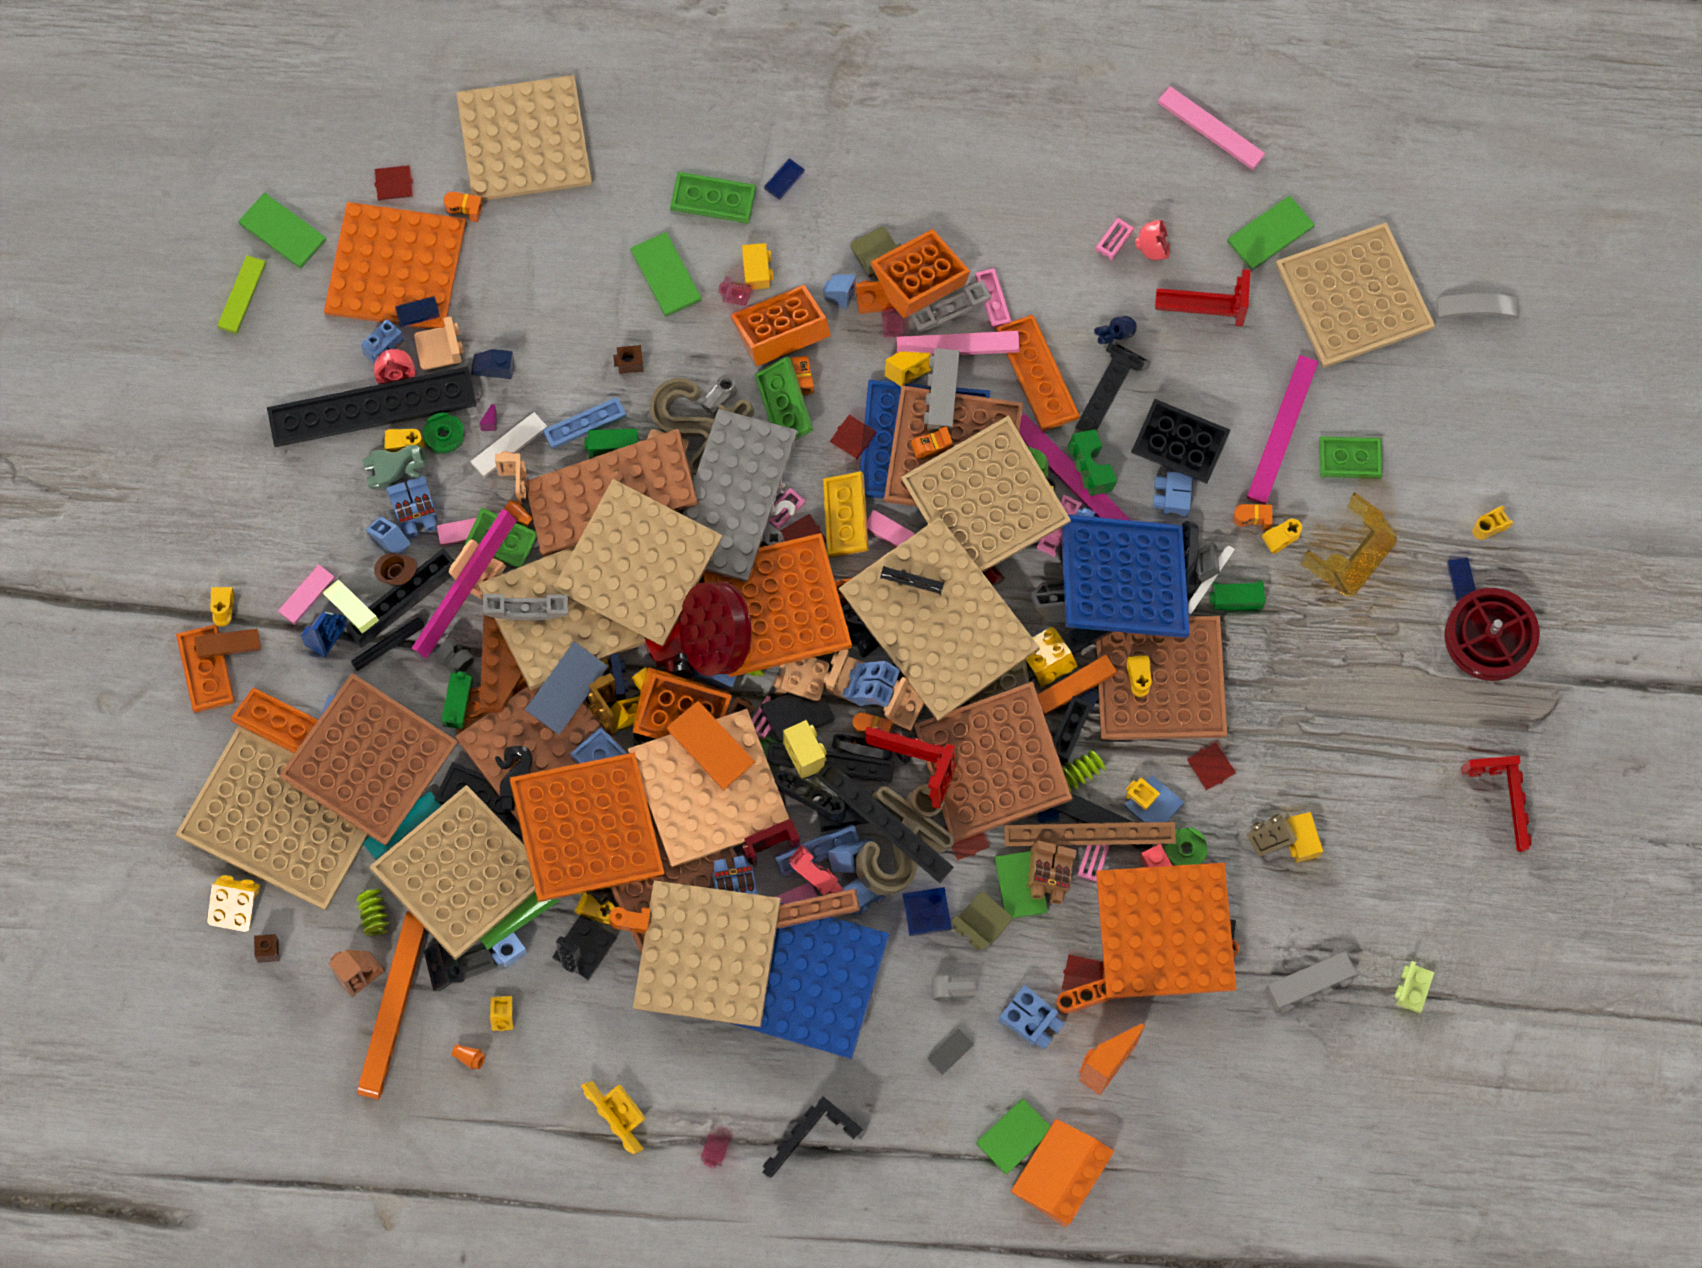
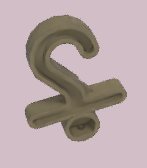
M673 378L664 381L656 388L651 397L650 413L653 421L665 433L679 429L682 436L704 437L706 439L705 443L689 462L690 471L696 475L715 419L709 417H672L670 406L675 399L682 397L691 401H697L702 396V390L696 383L686 378ZM741 399L729 412L752 417L754 407L749 401Z
M928 784L916 787L905 799L884 786L872 795L876 801L935 851L943 853L953 846V836L932 820L941 811L943 802L940 809L932 807L931 798H929L931 788H928ZM871 841L859 849L855 859L856 873L860 882L869 891L886 896L902 891L913 881L917 871L916 863L893 844L895 872L893 875H887L879 869L877 864L880 848L877 843Z

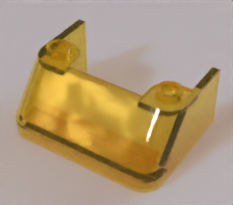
M1355 492L1347 507L1363 518V523L1371 529V532L1349 559L1341 554H1332L1326 561H1323L1310 550H1307L1301 563L1345 596H1354L1358 593L1397 542L1396 534L1383 513Z

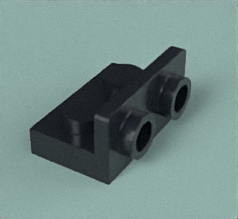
M439 942L424 950L433 991H441L451 984L464 982L459 958L455 960Z

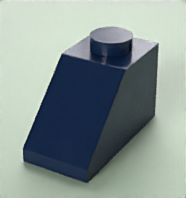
M491 349L474 354L471 375L512 379L514 367L513 351Z

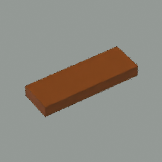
M257 628L196 636L194 638L198 659L261 650Z

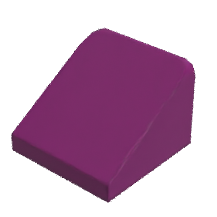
M494 404L490 405L480 421L481 431L497 430V411Z

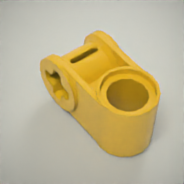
M388 429L385 431L384 450L388 452H397L410 445H418L423 449L425 447V441L417 429Z
M1503 505L1478 518L1472 529L1475 538L1485 540L1514 525L1513 520H1510L1505 513ZM1480 525H1484L1487 530L1481 529Z
M1289 519L1277 527L1266 531L1261 538L1271 553L1275 554L1298 540L1302 531V524L1297 519ZM1289 528H1290L1291 530H1294V529H1295L1296 531H1295V533H1294L1293 531H1290V532H1289L1288 529H1289Z
M212 587L210 609L213 613V622L217 626H226L232 620L234 588Z
M1149 655L1127 657V671L1132 693L1137 697H1144L1149 693L1152 684Z
M582 893L574 912L587 919L610 925V914L604 917L603 912H607L608 909L611 912L615 907L611 902L600 905L590 894Z

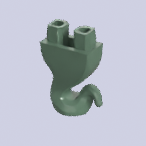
M418 445L406 446L397 452L375 450L371 452V456L362 460L366 471H375V475L367 477V484L371 489L383 488L386 490L387 487L396 485L402 478L405 470L409 476L420 478V474L414 472V470L427 466L425 452Z

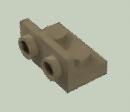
M1280 813L1275 814L1269 818V821L1263 823L1261 820L1251 826L1252 829L1247 836L1258 857L1296 842L1297 838L1287 821L1290 818L1288 813L1283 815Z

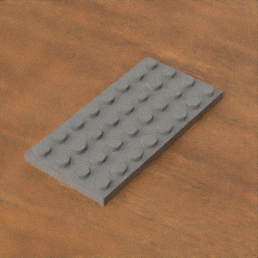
M718 409L693 482L699 504L684 509L682 514L723 536L705 571L748 583L797 436V430Z

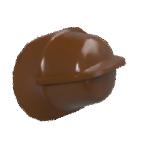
M388 553L378 559L374 567V574L378 580L391 586L402 585L411 580L415 575L417 563L410 556Z

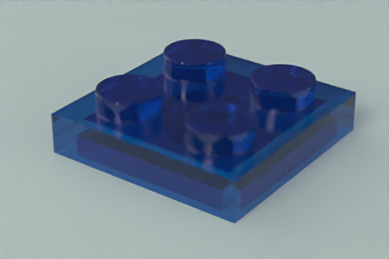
M945 887L902 894L909 937L952 930Z

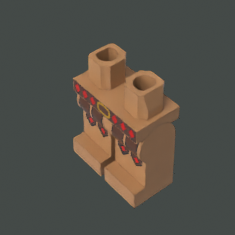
M1037 841L1031 847L1029 880L1027 881V888H1031V898L1042 900L1044 893L1047 892L1051 893V903L1060 905L1063 902L1065 894L1070 890L1072 865L1077 850L1062 846L1056 848V845Z

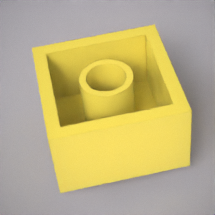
M807 720L783 730V744L802 779L820 772L825 766V761H827L825 757L827 752L822 743L818 744L816 739L817 732L813 725L809 726Z

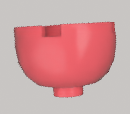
M1163 220L1148 222L1141 228L1139 238H1136L1137 249H1141L1143 255L1153 261L1168 259L1170 255V246L1166 241L1168 233Z
M389 349L379 354L374 362V376L377 383L383 384L415 377L414 363L408 353L399 349Z

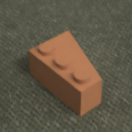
M344 950L342 953L339 951L331 957V961L328 963L336 979L351 997L355 996L386 971L370 951Z

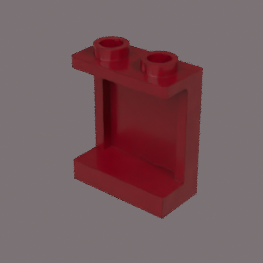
M792 819L744 838L742 853L753 868L757 866L756 853L785 841L788 842L790 849L800 845V836Z

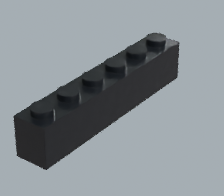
M442 548L416 569L415 575L411 580L402 585H395L368 607L378 618L379 621L364 633H361L349 622L345 625L348 634L360 648L365 646L452 577L449 574V569L455 560Z

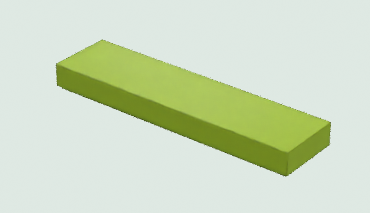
M246 255L217 324L219 329L234 334L238 333L266 266V261Z

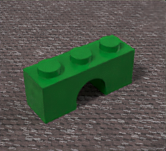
M1096 429L1075 433L1068 443L1069 453L1074 457L1076 469L1080 472L1083 486L1088 490L1090 496L1112 492L1117 483V478L1111 464L1099 465L1092 460V458L1098 457L1103 447Z

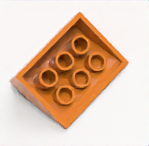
M933 229L871 261V266L891 305L903 318L965 286L970 273L966 265Z
M805 285L730 315L756 366L831 336L825 315Z
M648 667L641 688L633 732L655 739L670 735L666 728L697 701L715 719L724 717L732 695L725 689Z
M1141 1023L1099 1044L1095 1050L1091 1048L1082 1062L1079 1071L1081 1074L1079 1081L1101 1095L1137 1046L1145 1025Z
M1056 1118L1010 1192L1066 1228L1072 1222L1115 1151L1097 1139Z

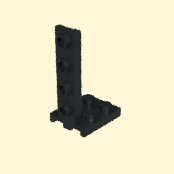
M1109 343L1105 351L1110 353L1112 360L1075 428L1082 432L1096 429L1097 432L1130 370H1146L1152 363L1151 361L1118 343Z
M580 915L565 938L560 936L556 941L557 950L552 958L560 962L567 971L571 973L576 972L589 981L617 940V937Z
M822 1096L817 1102V1106L814 1107L812 1105L804 1116L807 1118L803 1123L800 1124L798 1122L790 1133L793 1135L788 1141L783 1140L776 1150L779 1152L776 1156L767 1159L762 1166L764 1168L762 1173L769 1178L773 1177L825 1112H827L825 1116L836 1126L839 1123L844 1126L842 1130L853 1140L856 1137L861 1140L866 1132Z

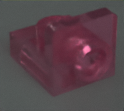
M725 276L724 281L719 285V294L723 302L742 306L747 305L752 290L751 285L733 282L729 276Z
M885 308V312L880 313L882 317L883 338L904 336L903 317L895 308Z
M708 1134L703 1153H701L700 1157L701 1161H704V1165L716 1168L717 1165L722 1166L729 1140Z

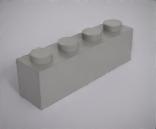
M935 348L934 355H930L929 367L933 368V373L928 374L927 386H931V393L926 394L925 404L929 405V412H925L924 424H928L927 432H937L940 428L947 426L949 433L952 434L959 350Z
M1346 951L1268 984L1265 990L1276 1013L1282 1010L1286 1013L1294 1009L1295 1004L1300 1002L1307 1004L1315 999L1314 996L1320 993L1322 996L1333 992V988L1341 985L1343 988L1353 983L1356 972Z

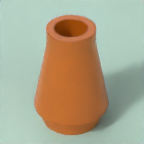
M510 500L504 508L517 520L516 523L528 527L533 520V517L517 501Z
M458 1044L454 1046L451 1054L472 1070H479L486 1057L480 1049Z

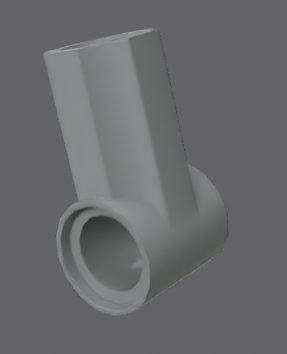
M728 374L721 375L718 378L717 384L700 403L708 413L715 415L720 404L724 405L729 398L735 396L737 388L734 378ZM725 384L732 385L729 389L722 388Z
M935 976L932 978L933 1000L935 1001L975 997L974 977L951 978V976Z

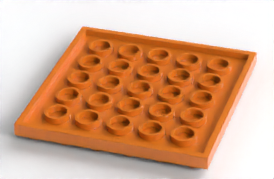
M347 202L324 313L326 315L382 323L388 319L392 324L424 329L444 328L443 318L448 316L466 219Z
M821 533L760 547L748 583L704 571L703 578L705 583L727 582L733 585L743 596L750 614L752 635L749 653L740 669L732 674H728L729 677L852 648Z
M635 752L510 777V785L538 902L664 876Z
M1225 863L1096 871L1106 999L1231 992L1237 990Z

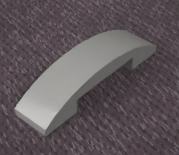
M982 280L964 288V292L934 306H926L910 316L918 331L932 329L975 310L989 301L991 295Z
M1477 293L1437 298L1438 319H1458L1459 315H1498V318H1519L1518 298L1511 296Z
M483 594V615L521 621L559 618L568 615V595L546 594V598H504V594Z

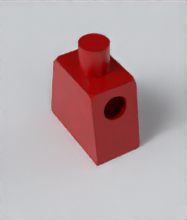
M679 622L676 623L664 647L645 638L644 645L656 668L666 666L667 672L673 674V668L675 667L674 656L684 653L680 638Z

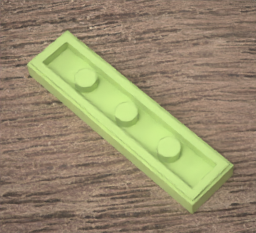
M339 580L322 592L361 633H364L379 621L376 615Z

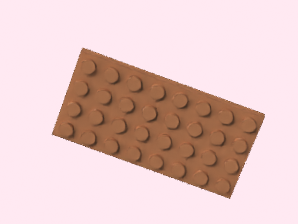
M676 429L525 481L541 554L548 556L577 545L612 479L676 512L698 505L680 430Z

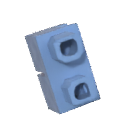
M388 319L385 320L361 343L363 354L374 363L378 355L383 351L397 349L405 341L400 335L402 332Z
M1168 472L1167 476H1156L1154 489L1165 490V495L1154 494L1153 507L1163 509V514L1171 512L1188 517L1192 478L1178 472Z

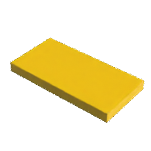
M860 471L823 478L827 556L832 558L869 551L864 473Z

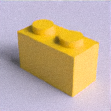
M766 243L742 245L746 290L770 288V281H773V269L768 267V262H772L771 250H767Z
M1311 812L1290 817L1287 821L1297 838L1295 843L1288 845L1290 856L1295 858L1296 863L1321 857L1323 849Z

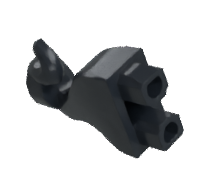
M512 746L505 748L504 761L499 756L495 757L497 765L504 770L512 766L514 759L520 760L500 782V801H502L503 811H515L510 777L530 774L532 754L528 747Z

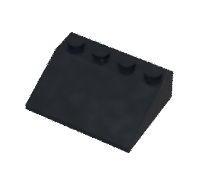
M1154 399L1131 453L1207 484L1228 440L1230 429Z

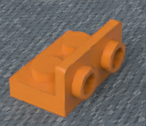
M866 280L856 284L859 314L896 310L891 305L880 281L871 282Z

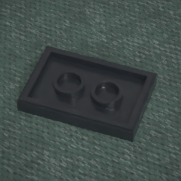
M789 693L763 703L760 706L778 743L783 742V730L807 720L809 726L813 725L816 729L835 720L823 694L819 701H812Z

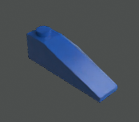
M322 612L311 626H307L303 631L302 641L304 645L326 657L345 630V625L348 623L347 618L340 614Z

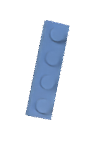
M618 397L550 426L544 429L543 433L553 450L587 435L588 430H598L625 418L626 413Z
M849 824L801 845L814 857L812 861L817 863L829 858V851L839 845L860 840L854 825ZM799 846L774 855L783 877L796 872L787 860Z

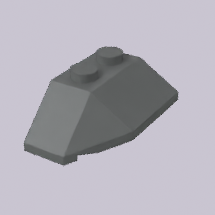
M1064 580L1042 582L1030 595L1036 610L1052 623L1065 622Z

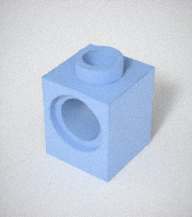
M514 932L492 946L494 951L492 957L498 965L502 963L505 968L527 954L525 947ZM506 947L513 948L512 954L508 956L503 955L502 951Z

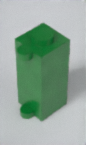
M638 429L588 430V437L584 438L585 450H589V459L638 443Z
M1258 580V583L1217 584V582H1212V592H1209V604H1213V611L1263 609L1265 605L1264 583L1262 580Z
M458 671L457 673L450 674L441 719L443 727L464 730L473 687L472 676H469L466 672Z

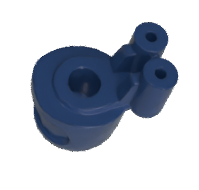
M1120 316L1113 318L1109 326L1096 327L1094 333L1097 336L1099 335L1098 343L1100 345L1113 343L1114 339L1123 340L1133 337L1136 333L1137 325L1133 318Z

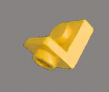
M1140 778L1137 782L1133 780L1126 788L1128 791L1126 798L1134 800L1145 811L1160 796V793L1143 778Z
M512 996L491 997L490 1022L492 1031L513 1030Z

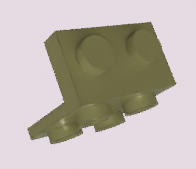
M880 227L852 241L850 244L852 251L868 277L875 274L871 261L901 246V243L897 245L894 243L885 227Z
M979 892L961 915H956L951 922L955 925L953 929L961 936L966 934L971 939L969 943L978 951L980 948L987 951L1010 924L1012 916L986 893Z

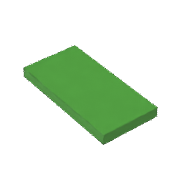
M678 172L670 210L749 224L756 185Z
M265 192L238 221L242 227L299 269L326 242L325 236Z
M1289 195L1229 237L1227 242L1253 271L1313 229L1315 224Z
M667 232L630 248L665 317L702 301Z
M785 357L755 374L770 423L797 430L795 441L814 431L791 358Z
M535 892L483 936L480 941L487 950L559 902V900L552 899L538 902Z

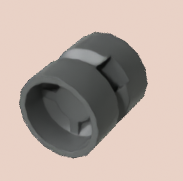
M454 637L445 641L435 653V657L443 665H447V669L451 673H457L458 671L466 672L475 660L468 650H462V645Z

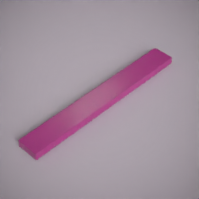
M1299 355L1246 499L1263 505L1267 504L1319 361Z
M1025 413L1021 416L1019 434L1026 446L1040 450L1049 461L1048 468L1090 510L1094 511L1097 517L1130 520L1104 493L1090 496L1088 490L1084 488L1082 476L1077 471L1072 460L1044 432H1041V429Z
M501 510L412 646V649L425 659L428 658L517 522L508 511Z

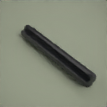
M420 617L415 618L351 661L352 666L356 671H359L424 628V622Z

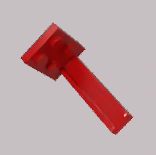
M1242 269L1241 276H1237L1234 295L1158 288L1156 289L1155 310L1235 317V326L1243 327L1249 307L1251 270Z
M867 726L865 734L868 745L936 763L935 770L937 771L935 776L931 775L928 788H931L929 798H931L932 807L940 809L956 768V764H953L956 759V755L953 754L955 746L946 744L944 748L939 744L932 745L917 738L911 739L899 733H889L878 727L871 728Z
M1520 755L1468 760L1461 766L1462 775L1468 774L1470 778L1480 777L1482 773H1489L1490 776L1501 775L1502 772L1506 771L1516 850L1518 852H1526L1529 850V846L1532 845L1530 833H1527L1526 825H1529L1528 813L1524 811L1526 795L1525 792H1522L1521 788L1523 773L1519 771V764H1521Z

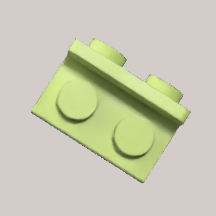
M1411 961L1408 966L1405 965L1401 978H1404L1402 986L1398 985L1394 997L1398 998L1396 1005L1421 1013L1434 972L1415 965L1416 962Z

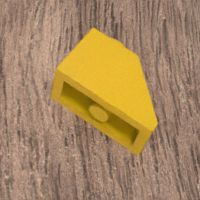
M900 351L885 359V376L902 387L931 371L929 361L932 354Z
M640 696L617 701L610 708L614 715L615 732L627 730L634 726Z

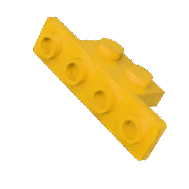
M586 1082L581 1085L586 1098L595 1104L598 1114L607 1120L611 1131L622 1140L623 1147L632 1154L642 1152L644 1150L631 1132L645 1121L646 1117L621 1085H617L604 1097L594 1082Z

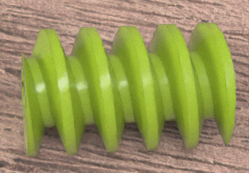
M1092 750L1088 751V756L1083 754L1080 756V760L1076 758L1073 760V764L1067 763L1066 768L1062 767L1070 792H1072L1071 785L1076 789L1079 788L1078 781L1083 785L1086 784L1085 777L1093 780V772L1100 776V768L1106 772L1103 761Z
M382 889L363 891L356 898L357 903H359L358 910L361 911L360 919L363 920L361 925L365 928L363 934L368 937L379 936L389 932V930H384V927L388 926L389 922L382 921V919L388 916L386 913L380 912L386 909L385 905H379L380 902L384 901V897H377L378 894L383 892Z

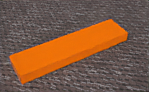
M1107 655L1102 656L1039 693L1038 697L1045 716L1070 702L1073 696L1078 697L1117 674Z

